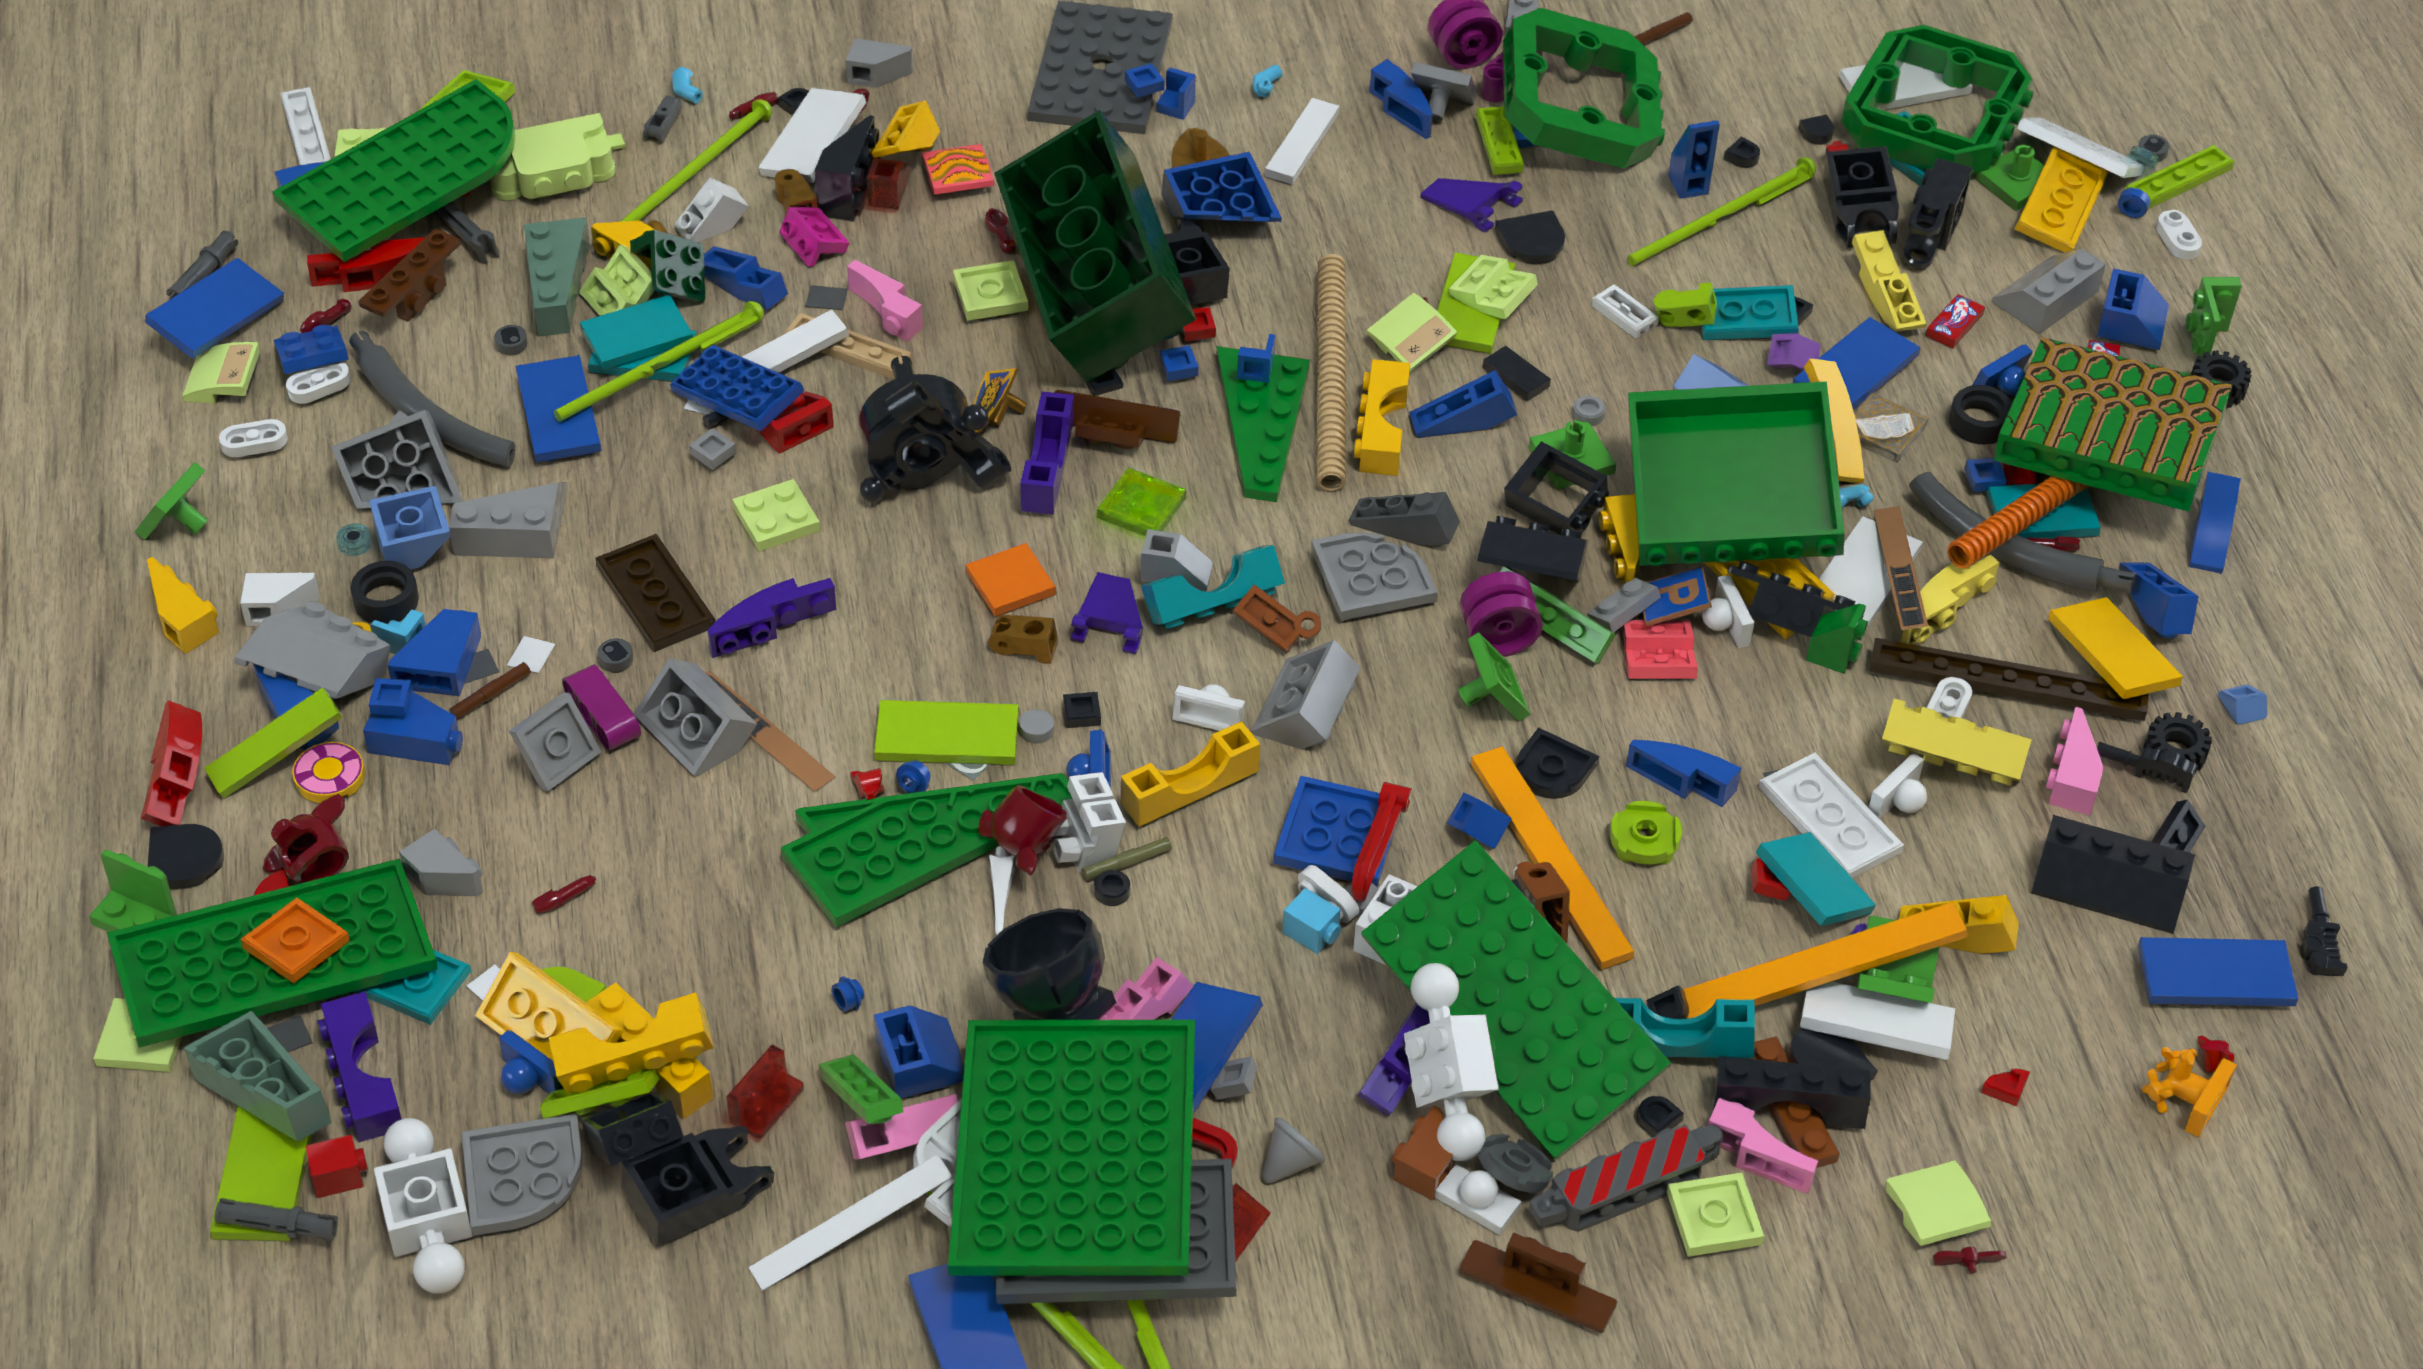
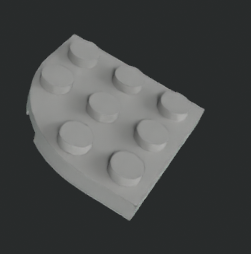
M1361 532L1311 540V551L1340 621L1437 602L1438 592L1425 563L1405 544H1402L1400 547L1384 541L1383 535Z
M577 1113L461 1132L470 1225L473 1236L517 1229L537 1223L557 1210L569 1198L579 1181L583 1155Z

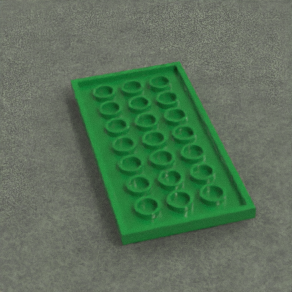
M1476 840L1361 932L1366 942L1410 993L1414 974L1426 964L1440 963L1449 967L1455 973L1459 982V993L1455 1002L1449 1007L1450 1015L1486 1016L1499 1089L1495 1092L1554 1161L1559 1159L1671 1066V1062Z
M400 858L107 933L138 1048L220 1027L250 1011L258 1017L438 969L433 948ZM295 898H299L347 931L349 942L298 981L292 983L243 949L241 938Z

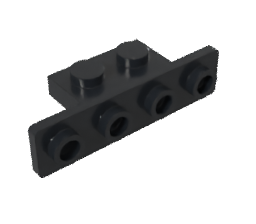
M1740 561L1738 566L1730 565L1727 571L1759 583L1749 611L1752 617L1808 637L1812 636L1825 606L1834 610H1840L1853 606L1856 602L1841 595H1836L1835 600L1822 596L1823 589L1804 583L1803 588L1789 584L1791 578L1772 572L1770 577L1757 573L1758 566Z

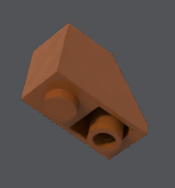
M1435 1105L1426 1117L1421 1115L1416 1120L1410 1139L1407 1143L1401 1142L1392 1157V1163L1395 1164L1393 1180L1432 1201L1435 1199L1436 1189L1453 1169L1454 1163L1453 1154L1446 1151L1437 1139V1129L1444 1117L1441 1108Z

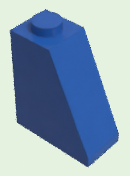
M443 609L389 660L387 666L390 679L411 680L412 691L460 697L482 636L478 613Z
M413 691L406 716L370 714L363 729L367 750L370 754L450 765L454 753L461 750L463 743V733L458 730L456 716Z

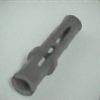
M223 230L210 246L203 247L199 252L197 260L167 289V296L174 292L169 299L204 279L214 269H219L224 263V258L238 245V239H234L236 236L227 230Z
M220 1198L215 1211L216 1223L287 1233V1236L290 1238L310 1236L333 1241L338 1228V1217L336 1215L304 1211L303 1207L294 1206L292 1209L278 1208Z

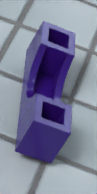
M1041 391L1036 413L1032 455L1030 460L1025 461L1020 483L1021 511L1054 515L1074 424V395Z
M366 992L322 1003L324 1019L317 1020L323 1042L330 1040L332 1044L331 1048L325 1049L331 1071L339 1069L340 1077L333 1078L339 1100L347 1098L349 1105L342 1107L347 1130L355 1128L359 1142L384 1136L389 1127L402 1118L391 1078L374 1077L358 1068V1063L365 1052L379 1043Z

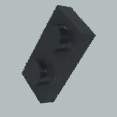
M2188 799L2177 801L2151 842L2189 853L2206 826Z

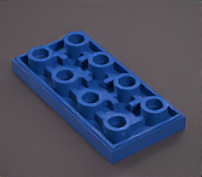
M237 257L146 314L145 323L193 359L282 302L284 292Z
M1869 317L1818 359L1836 362L1847 388L1852 408L1855 409L1919 355L1920 347ZM1805 370L1797 375L1792 383L1810 382Z
M715 345L705 349L695 362L683 369L680 375L670 383L673 393L760 432L804 392L801 382Z
M580 355L517 365L516 372L536 462L554 461L565 457L584 456L600 452L601 444L592 406L562 422H559L554 416V410L588 393Z
M2140 937L2138 950L2150 1004L2296 1006L2299 999L2285 940Z
M1196 982L1171 1020H1195L1193 1113L1262 1008L1263 1004L1260 996Z
M948 1263L908 1275L912 1293L940 1369H1028L1004 1305L997 1304L996 1284L993 1276H949Z

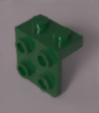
M658 230L645 231L643 235L630 241L631 253L651 258L652 287L656 292L695 303L705 300L704 249L702 243Z

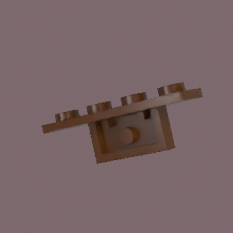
M433 230L359 300V306L381 317L386 316L396 306L397 317L409 322L418 312L424 309L427 303L443 291L446 286V279L442 262L460 246V239L441 230Z
M1055 390L1054 392L1074 395L1073 426H1076L1075 436L1084 438V441L1088 443L1099 444L1105 441L1115 443V446L1118 448L1133 449L1134 447H1139L1144 438L1175 443L1178 439L1181 415L1179 410L1063 390Z
M1514 1232L1507 1243L1506 1252L1479 1240H1474L1459 1269V1272L1465 1276L1598 1333L1604 1332L1617 1306L1616 1299L1582 1285L1586 1263L1579 1261L1569 1253L1558 1252L1542 1245L1534 1238L1523 1237Z

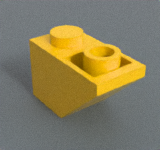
M640 220L595 223L591 226L592 244L598 254L611 259L620 244L630 247L631 240L643 235L645 231L655 229ZM637 255L650 269L651 258Z

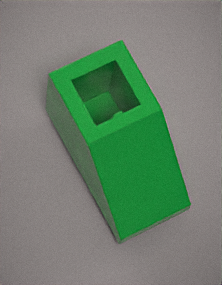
M1859 603L1822 615L1811 636L1806 661L1845 674L1850 662L1856 663L1862 650L1863 644L1858 643V640H1862L1868 621L1863 620L1866 605Z

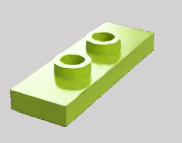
M1504 106L1476 108V120L1493 175L1523 173L1524 163L1512 125L1505 118Z
M645 1069L630 1074L623 1080H610L594 1085L584 1092H571L567 1094L565 1089L552 1091L539 1108L544 1119L574 1111L577 1115L587 1114L598 1107L597 1105L609 1102L611 1106H619L632 1100L633 1096L649 1093L658 1082L659 1076L656 1069Z

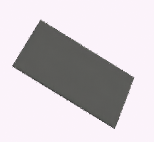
M811 285L805 307L843 310L848 289Z
M489 649L475 653L464 684L499 673Z
M301 1015L267 1027L287 1052L312 1043Z

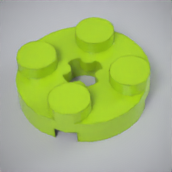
M1634 801L1627 804L1626 809L1619 814L1617 811L1612 818L1610 840L1613 847L1617 850V857L1623 862H1635L1645 865L1668 864L1673 860V855L1680 847L1682 837L1681 822L1676 815L1673 818L1667 813L1666 807L1660 803ZM1642 829H1649V834H1652V836H1643L1640 833Z

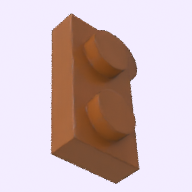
M1256 585L1252 586L1233 609L1234 615L1285 653L1290 651L1299 640V636L1304 639H1311L1317 636L1321 630V620L1316 613L1305 611L1296 616ZM1304 620H1311L1314 623V627L1311 630H1304L1301 624Z

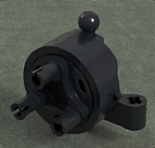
M901 356L902 364H900L898 357L892 359L891 368L895 379L875 390L865 401L859 415V428L870 470L873 476L865 478L860 484V494L864 500L873 503L880 501L885 495V490L888 488L894 492L899 491L901 488L924 489L941 476L957 468L960 464L982 489H986L1011 471L1010 462L1005 454L975 431L984 428L988 422V412L983 406L978 404L968 406L962 390L946 378L930 374H914L912 361L908 356Z

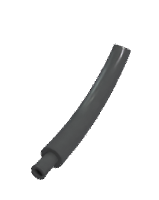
M359 331L364 340H361L356 332L351 335L349 343L359 355V368L394 409L400 410L407 416L423 410L429 411L443 443L476 458L501 466L511 467L516 450L513 441L484 432L452 416L417 389L400 370L386 348L381 345H375L366 331Z
M1931 472L1918 475L1909 484V488L1941 522L1959 536H1962L1986 520V518L1970 509L1951 494ZM2015 535L1989 553L1994 558L2032 575L2096 592L2099 586L2131 594L2136 578L2135 572L2104 567V559L2058 550L2033 542L2019 535Z

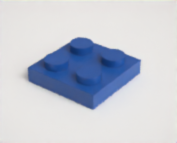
M320 325L313 328L311 332L305 333L288 332L280 338L274 339L276 352L284 374L349 360L346 346L337 325Z

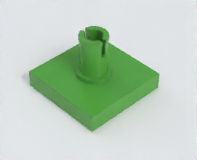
M2019 145L2015 150L2001 156L1999 160L1995 159L1989 170L1975 172L1974 177L2015 211L2025 207L2044 167L2043 164L2033 157L2034 149H2031L2029 152L2030 146Z
M1573 420V426L1571 422H1568L1566 428L1530 437L1529 448L1532 452L1542 441L1606 476L1615 474L1617 464L1588 421L1583 423ZM1551 471L1547 473L1556 490L1575 485Z
M194 462L154 505L134 532L146 540L166 517L172 515L189 529L193 535H196L209 519L185 501L187 497L185 496L206 470Z
M1479 632L1468 638L1467 640L1481 676L1467 685L1458 688L1465 704L1468 707H1472L1473 704L1492 694L1517 720L1521 721L1531 715L1511 663Z

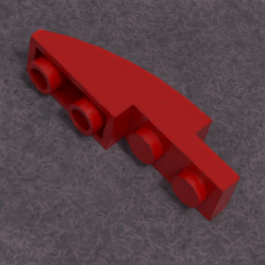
M426 237L383 240L372 246L371 250H365L346 262L342 261L334 253L307 255L311 285L316 287L342 284L344 293L371 289Z
M170 700L165 703L150 762L154 764L140 819L158 826L180 825L187 795L194 788L202 743L201 712Z

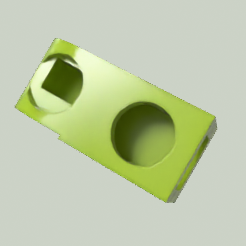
M1712 282L1699 283V289L1663 290L1655 296L1654 306L1660 324L1666 327L1712 325L1715 321L1717 300Z

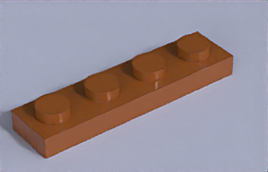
M1777 1036L1754 1042V1058H1747L1789 1063L1788 1057ZM1779 1101L1768 1104L1790 1148L1818 1160L1817 1168L1838 1162L1840 1153L1814 1108L1794 1101Z

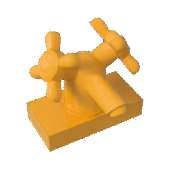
M2163 1047L2161 1054L2165 1057L2166 1061L2159 1062L2156 1065V1070L2150 1069L2147 1072L2150 1083L2142 1087V1092L2148 1094L2150 1099L2156 1102L2159 1113L2168 1111L2165 1098L2173 1095L2192 1104L2194 1107L2185 1131L2199 1137L2228 1090L2237 1064L2223 1058L2212 1077L2206 1079L2191 1071L2195 1061L2194 1058L2197 1056L2195 1049L2171 1051L2168 1047ZM2170 1068L2165 1080L2159 1082L2157 1072H2164Z

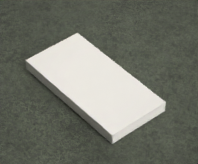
M1904 62L1900 68L1901 73L1895 100L1888 104H1878L1877 109L1887 110L1971 94L1972 84L1965 88H1952L1943 82L1942 74ZM1866 65L1841 69L1839 78L1848 92L1851 91Z
M811 88L758 167L761 176L775 178V175L783 169H794L804 177L806 182L814 183L815 168L822 150L849 130L866 104L864 95Z
M2041 117L2023 118L2018 124V130L2123 178L2141 176L2145 168L2144 164Z
M1862 516L1844 542V555L1835 556L1819 579L1835 593V597L1836 595H1841L1855 600V605L1859 603L1866 605L1863 620L1868 621L1866 631L1892 594L1877 524L1875 521ZM1907 535L1912 560L1914 561L1921 551L1923 542ZM1825 607L1822 613L1827 614L1837 610Z
M1816 753L1760 780L1759 789L1801 834L1811 832L1852 879L1902 853L1904 844Z
M1831 981L1806 990L1800 1027L1948 1060L1951 1050L1955 1008L1859 989L1855 986Z

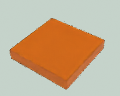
M1027 543L966 564L967 575L994 616L1056 595V586Z
M295 898L241 938L243 949L292 983L298 981L349 942L347 931L299 898Z

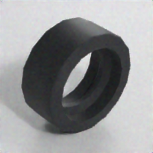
M1974 385L1959 390L1953 398L1949 415V424L1952 431L1970 443L1983 445L1997 442L2001 428L2012 406L2011 400L2002 391L1990 386ZM1973 408L1985 409L1993 413L1998 419L1981 421L1970 417L1964 411Z
M378 561L368 564L356 573L351 582L350 590L357 614L365 621L372 623L374 620L385 624H388L391 620L399 622L407 616L411 609L415 610L418 605L419 593L413 571L404 564L395 561ZM382 585H397L404 588L401 594L388 600H372L365 597L369 591Z

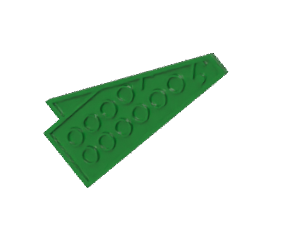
M1063 773L799 808L795 810L796 820L807 835L782 846L781 856L837 928L1000 846L995 838H987L980 835L978 822L981 814L986 809L994 813L999 804L1017 785L1023 786L1062 805L1063 800L1072 799L1067 788L1069 780Z

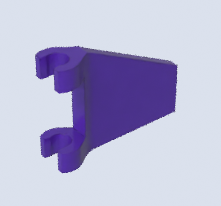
M1438 178L1420 193V198L1466 217L1480 231L1487 232L1494 226V222L1487 220L1494 213L1491 206L1502 198L1507 205L1516 207L1523 201L1522 197L1516 195L1523 188V185L1517 181L1493 183Z
M1097 572L1080 611L1072 619L1071 626L1074 627V630L1071 634V640L1084 642L1089 627H1095L1124 634L1123 638H1126L1123 651L1137 654L1143 635V626L1130 579Z

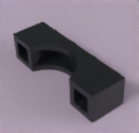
M1718 1056L1713 1110L1719 1098L1739 1103L1755 1112L1770 1103L1794 1101L1806 1104L1817 1110L1824 1118L1827 1126L1865 1129L1871 1099L1870 1070Z

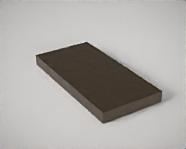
M657 534L595 557L596 566L654 652L703 633L716 622L714 616Z

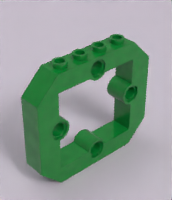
M1538 8L1512 20L1503 40L1505 118L1533 145L1623 169L1652 156L1656 146H1661L1665 136V129L1662 128L1664 110L1660 106L1662 90H1659L1661 71H1658V61L1654 54L1628 31L1544 8ZM1536 50L1564 57L1565 62L1571 68L1578 71H1587L1593 65L1623 73L1626 100L1622 105L1621 112L1627 119V125L1606 120L1605 115L1593 106H1581L1576 112L1539 102L1538 87L1547 71L1548 64L1542 56L1537 54Z
M1927 25L1889 31L1885 33L1846 97L1841 122L1859 148L1886 146L1889 158L1926 170L1927 168L1932 169L1937 158L1972 167V173L1989 170L1994 159L1999 160L2001 158L2005 142H2010L2015 125H2018L2022 119L2024 108L2028 109L2034 94V91L2030 90L2032 77L2016 55L2007 50ZM1904 62L1942 74L1943 82L1952 88H1965L1970 84H1974L1997 92L1994 98L1985 102L1981 122L1971 139L1937 128L1936 120L1927 114H1914L1909 118H1905L1877 109L1878 104H1888L1895 100L1901 73L1900 68Z

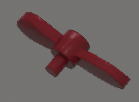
M1965 1247L1961 1249V1252L1940 1251L1933 1255L1935 1265L1963 1263L1964 1266L1968 1267L1970 1274L1977 1272L1975 1265L1979 1262L1999 1261L2007 1258L2005 1251L1977 1252L1975 1247Z

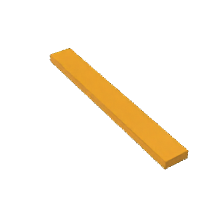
M1501 746L1471 756V766L1500 812L1512 818L1509 826L1533 864L1551 863L1570 890L1569 921L1600 970L1633 959L1634 950L1504 747Z
M1950 902L1683 989L1689 1005L1687 1019L1708 1011L1716 999L1754 1000V1006L1967 938V928L1954 902Z

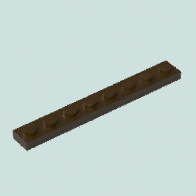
M1875 638L1870 672L1937 684L1948 677L1961 678L1975 691L2069 708L2078 707L2086 711L2145 721L2149 693L2122 699L2102 678Z

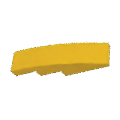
M1810 358L1804 366L1810 382L1827 381L1838 481L1862 483L1865 478L1861 444L1854 411L1841 373L1834 361Z

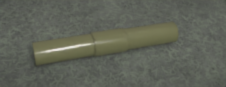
M1165 837L1083 867L1081 869L1085 881H1090L1104 871L1121 870L1171 851L1170 840Z

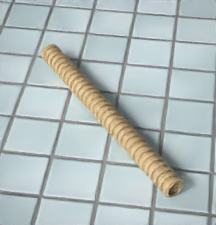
M1337 254L1324 255L1318 261L1317 484L1326 491L1340 490L1346 484L1345 261Z

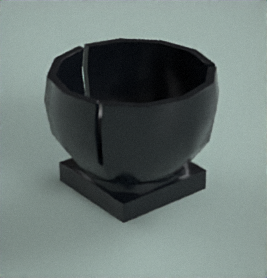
M1056 908L1031 914L1004 928L985 948L983 967L986 979L997 996L1010 1009L1016 1011L1013 1013L1015 1020H1094L1116 1004L1113 992L1098 986L1105 960L1101 934L1094 922L1083 911Z

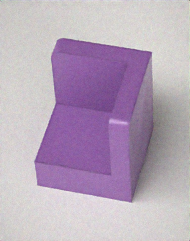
M1797 333L1773 334L1767 365L1773 368H1796L1803 371L1805 364L1810 358H1819L1821 344Z

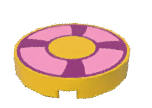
M325 742L313 745L300 754L294 762L292 770L294 783L299 793L305 799L316 803H321L337 794L342 797L346 794L348 797L353 795L363 784L366 773L361 754L354 747L341 742Z

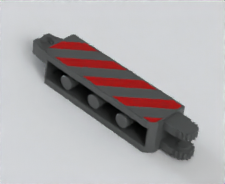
M1686 1124L1675 1129L1667 1128L1653 1138L1643 1142H1632L1622 1150L1608 1156H1597L1581 1167L1565 1169L1552 1178L1551 1189L1530 1200L1529 1211L1539 1226L1563 1221L1568 1229L1580 1232L1667 1196L1668 1184L1700 1179L1703 1165L1709 1163L1710 1160L1714 1161V1158H1717L1720 1153V1146L1718 1145H1720L1723 1139L1722 1129H1719V1126L1716 1127L1715 1124L1702 1126L1690 1131Z

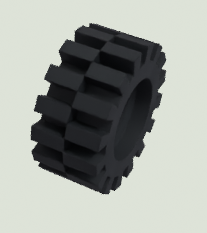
M2215 350L2212 356L2209 352H2205L2202 357L2200 355L2197 357L2191 375L2231 384L2232 388L2226 408H2231L2233 403L2237 406L2245 398L2252 376L2250 375L2251 369L2246 368L2247 363L2245 360L2239 362V356L2229 357L2230 352L2224 351L2223 355H2219V350ZM2215 378H2221V379H2223V380H2225V381H2220V380H2217V379H2215Z
M2169 712L2164 713L2163 718L2158 716L2154 722H2151L2143 748L2159 749L2160 752L2164 749L2176 752L2181 758H2186L2197 765L2196 774V771H2200L2206 762L2212 737H2209L2210 731L2208 728L2202 729L2203 722L2200 720L2196 723L2192 722L2194 716L2188 714L2185 719L2182 718V713L2176 712L2175 716L2172 717ZM2166 741L2181 742L2184 745H2186L2188 749H2180L2173 747Z

